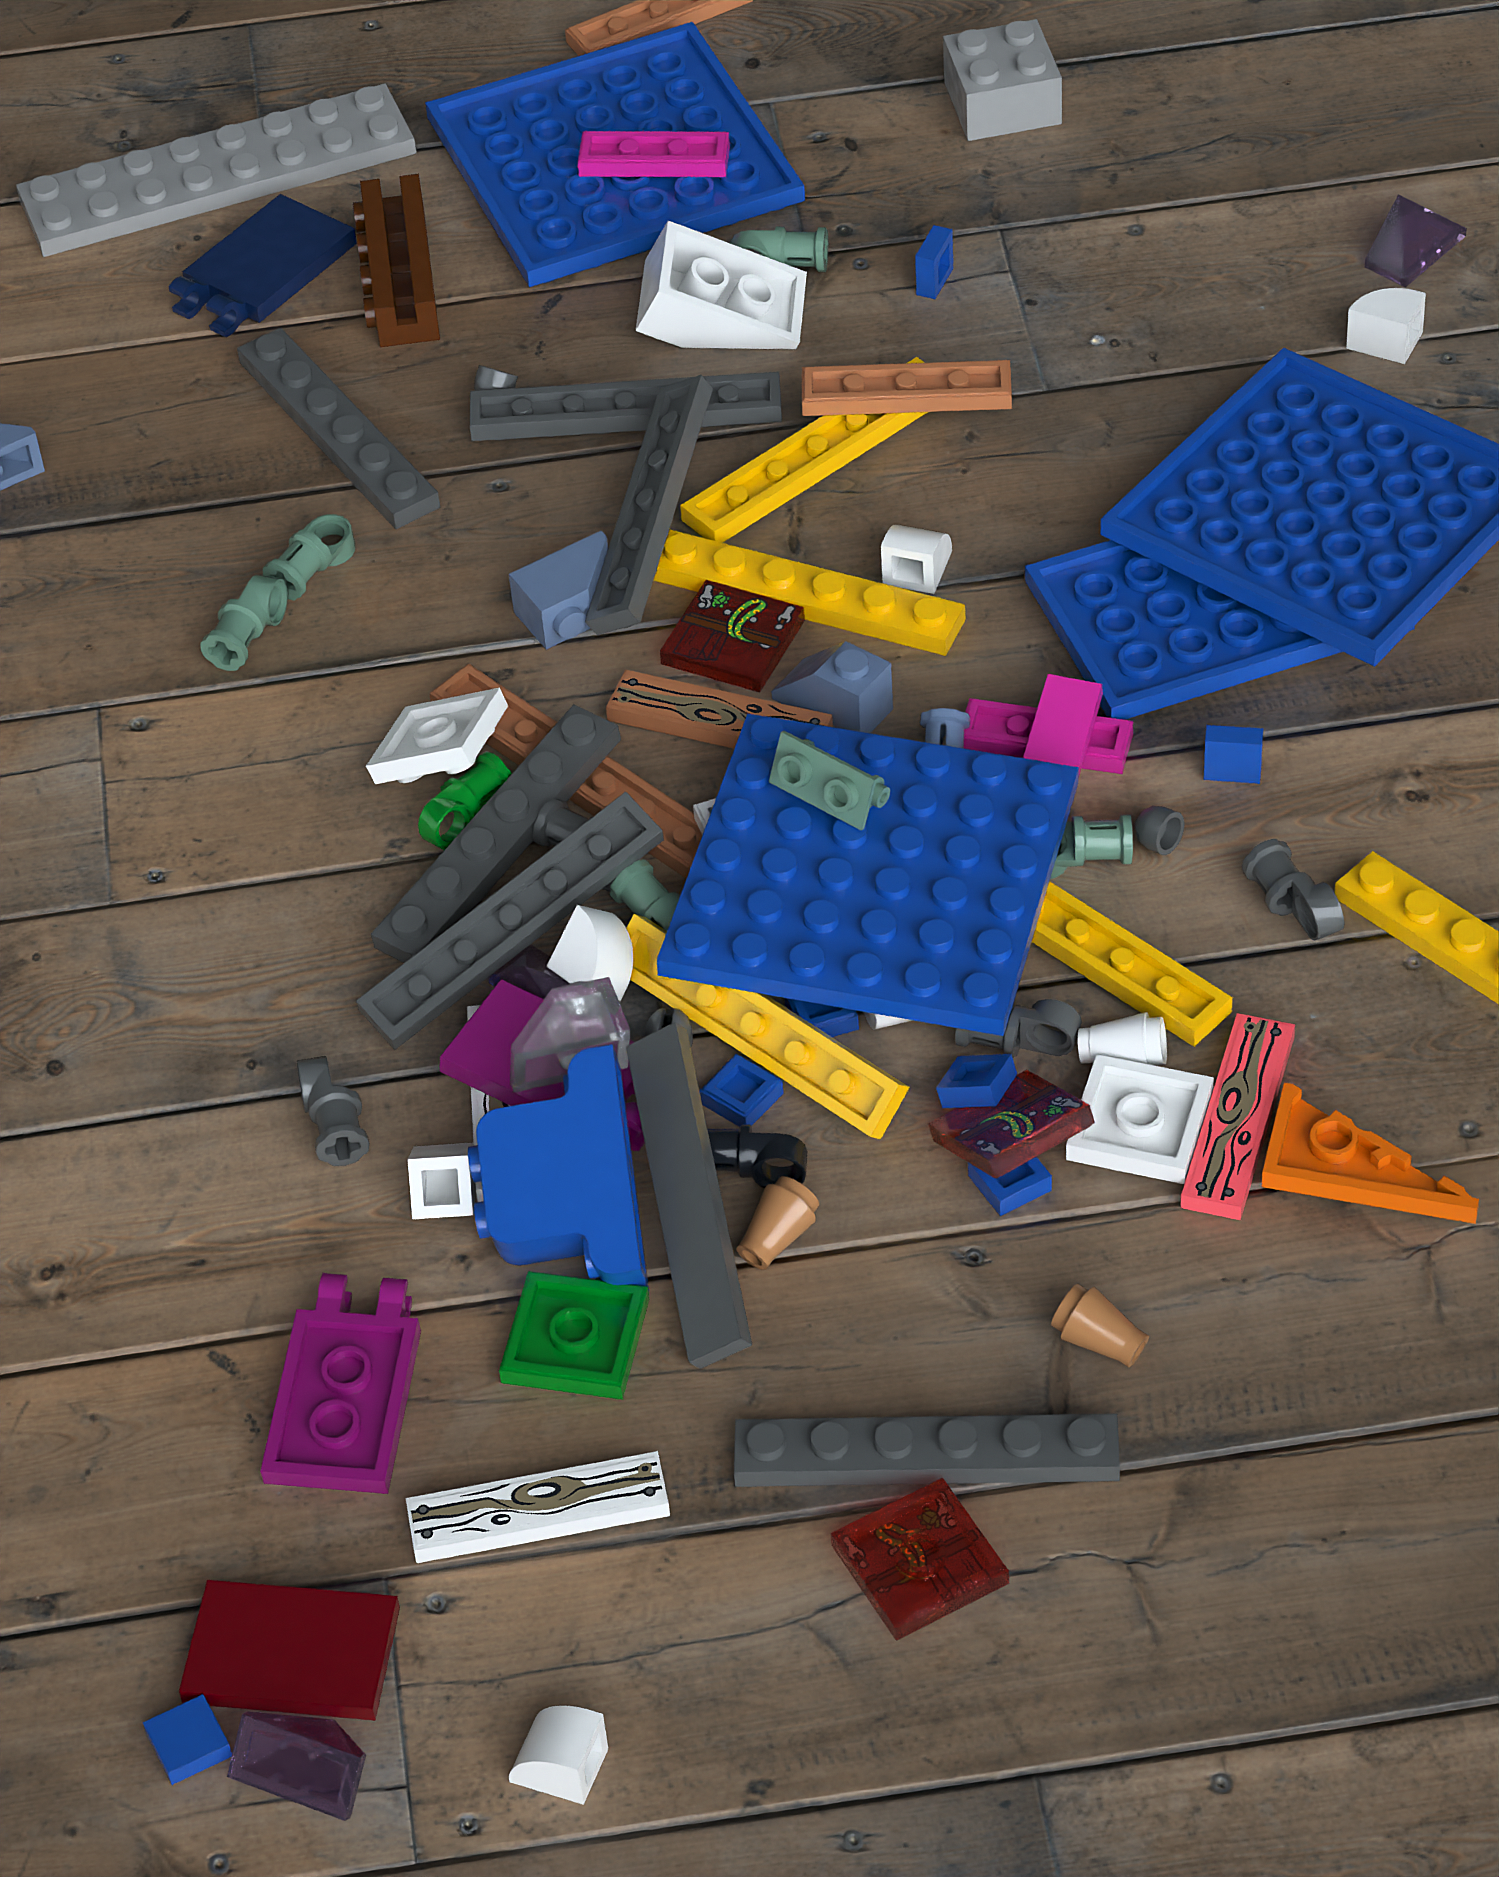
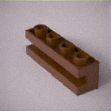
M419 174L399 176L401 196L385 198L382 197L380 179L360 181L362 201L353 202L357 232L366 231V233L356 234L360 264L369 263V265L360 266L364 296L373 295V297L363 298L367 328L377 327L380 348L440 340Z

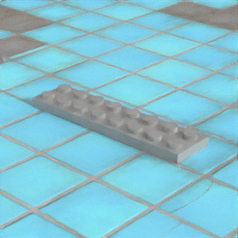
M386 83L377 86L363 87L358 91L329 99H319L311 104L286 111L272 112L264 117L246 122L225 125L220 129L195 136L181 137L173 142L144 150H133L125 155L104 161L86 163L78 168L60 173L39 176L31 181L16 184L19 200L43 257L417 153L414 137Z

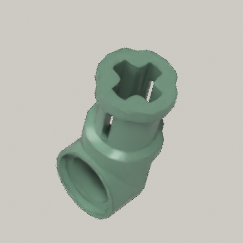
M776 226L775 230L741 231L730 240V244L744 249H754L762 256L792 267H815L818 272H826L829 242L826 227H818L816 232L786 231L785 227Z
M327 514L312 520L303 530H299L290 537L289 547L278 559H273L263 567V576L283 579L287 585V599L294 601L301 597L306 591V583L317 571H324L328 566H337L345 563L353 556L356 544L348 519L341 515ZM328 535H340L343 537L338 543L329 546L321 541L323 537Z
M262 575L252 576L240 598L228 600L219 609V622L209 634L205 635L200 643L203 656L217 668L226 671H236L240 666H243L248 659L247 648L250 642L261 635L266 625L277 626L284 617L288 598L285 581L281 578Z
M1120 815L1119 820L1084 821L1082 816H1072V821L1066 823L1059 853L1057 854L1050 879L1063 874L1068 867L1083 866L1084 862L1088 860H1120L1122 864H1132L1133 831L1131 815Z
M638 860L622 870L610 886L611 891L609 895L615 902L625 903L634 914L648 918L667 931L680 894L676 892L670 893L653 875L654 868L647 860Z

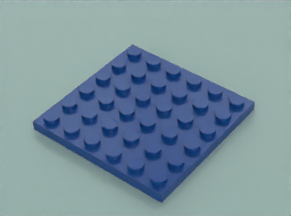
M693 22L425 102L429 122L529 287L548 283L586 269L596 268L602 264L634 254L644 253L652 249L667 221L704 233L805 201L803 182ZM582 132H729L730 149L726 177H579L578 157Z
M1283 348L1101 518L1100 535L1375 667L1499 540V444Z
M747 713L657 957L658 976L1004 1036L1077 790L1079 767ZM782 731H786L802 740L809 739L814 742L815 747L871 776L878 775L884 779V785L890 788V796L883 807L877 808L872 806L869 809L866 825L863 830H859L769 783Z

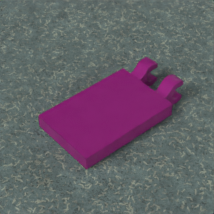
M502 979L440 1056L441 1073L510 1106L563 1097L565 1095L563 1075L567 1074L572 1058L584 1049L613 1044L622 1072L631 1150L640 1151L645 1144L637 1102L626 1103L632 1094L635 1095L626 1046L634 1042Z
M322 1273L315 1310L296 1309L260 1470L264 1484L381 1494L389 1493L421 1335L418 1318H410L412 1297L406 1296L407 1279L383 1278L379 1290L376 1315L349 1313L352 1293L345 1291L348 1280L347 1275Z

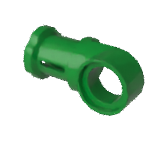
M486 751L476 759L475 766L458 779L451 777L440 787L441 792L424 806L420 814L418 829L422 839L442 850H445L511 776V771L498 756ZM453 812L454 819L449 830L440 836L439 828L441 822L448 813Z

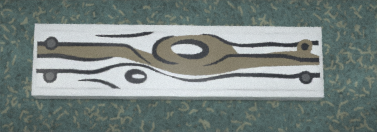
M658 1451L406 1498L416 1563L670 1516Z

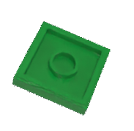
M528 1271L499 1368L501 1383L623 1400L650 1300L648 1287L612 1285L600 1280Z

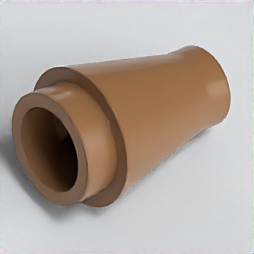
M785 1176L780 1177L775 1184L766 1185L744 1238L736 1248L738 1254L750 1265L766 1270L773 1259L816 1222L814 1213L819 1207V1201L816 1196L800 1182Z
M1080 1284L1074 1285L1067 1293L1051 1322L1052 1327L1062 1332L1061 1340L1115 1359L1127 1367H1131L1135 1363L1149 1339V1335L1139 1330L1096 1287L1088 1290Z

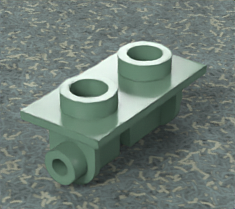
M786 731L780 733L769 783L851 826L863 830L866 825L869 809L872 806L877 808L883 807L890 796V788L884 785V779L878 775L871 776L815 747L814 742L809 739L802 740Z

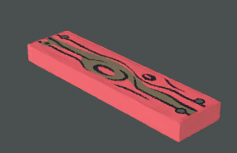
M1236 1014L1181 1193V1208L1241 1220L1294 1041L1295 1024Z

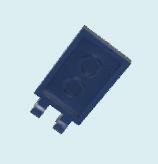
M279 194L183 270V276L177 277L171 282L168 287L169 292L182 298L172 307V310L190 319L206 304V310L219 315L209 325L210 330L224 337L232 335L247 318L260 323L357 244L355 228Z

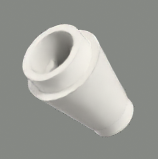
M1148 1012L1093 1025L1089 1028H1079L1078 1053L1081 1064L1094 1063L1096 1054L1149 1065H1165L1167 1061V1037L1163 1017L1150 1018Z

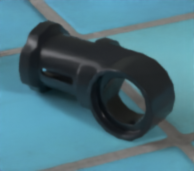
M742 1124L739 1129H707L716 1171L738 1172L741 1178H753L763 1188L768 1184H775L782 1176L792 1178L801 1184L805 1181L808 1151L800 1139L781 1133H752L751 1124ZM779 1158L789 1160L794 1164L778 1167L767 1164L765 1161Z

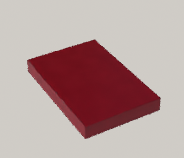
M207 1580L179 1688L181 1701L185 1703L204 1694L209 1706L376 1721L400 1611L398 1596Z

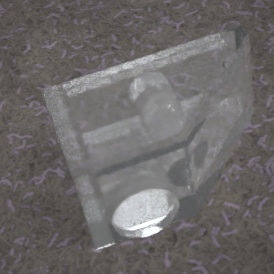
M609 977L591 981H578L567 986L551 989L511 1045L510 1085L513 1092L563 1082V1075L567 1074L572 1058L578 1052L587 1048L613 1044L621 1069L628 1068L626 1046L630 1043V1028Z

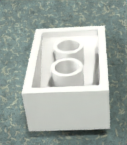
M667 221L645 259L636 331L681 348L796 349L800 343L807 272Z

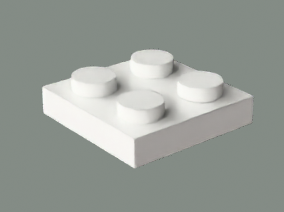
M500 687L406 706L366 765L374 783L380 784L398 780L399 783H409L426 774L445 771L447 774H456L472 766L476 761L478 753L488 737L495 731V726L508 707Z
M1096 1054L1081 1099L1082 1106L1078 1108L1066 1144V1160L1185 1184L1212 1096L1214 1077Z

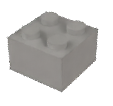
M1037 19L1014 21L1007 25L979 30L970 29L961 33L943 36L944 83L967 141L1062 124V77Z

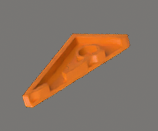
M1283 1084L1262 1171V1187L1476 1224L1479 1199L1470 1196L1463 1186L1446 1176H1443L1439 1181L1434 1180L1411 1166L1412 1156L1372 1131L1359 1129L1354 1125L1352 1119L1337 1110L1330 1116L1301 1099L1302 1089L1294 1084Z

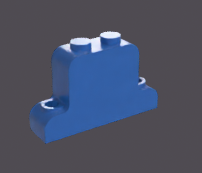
M613 1044L587 1048L578 1052L572 1058L567 1074L563 1075L565 1091L563 1097L493 1109L480 1119L476 1129L478 1145L468 1147V1159L473 1182H482L484 1201L474 1203L478 1235L480 1239L491 1237L500 1257L512 1265L521 1266L584 1255L589 1279L599 1278L600 1281L612 1285L648 1287L649 1291L621 1067Z

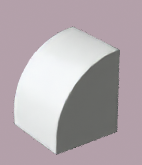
M1387 288L1373 291L1360 297L1349 308L1346 349L1405 364L1423 333L1426 293L1405 288Z
M896 524L892 525L881 544L883 584L935 594L952 553V542L949 534Z
M577 905L546 967L584 994L621 1001L630 982L633 970L631 938L626 927L615 914Z
M473 1143L413 1147L408 1158L412 1219L469 1216L474 1214L476 1186L471 1176L468 1159V1147L474 1146Z
M552 1706L540 1711L509 1774V1782L584 1805L608 1751L603 1714L574 1706Z

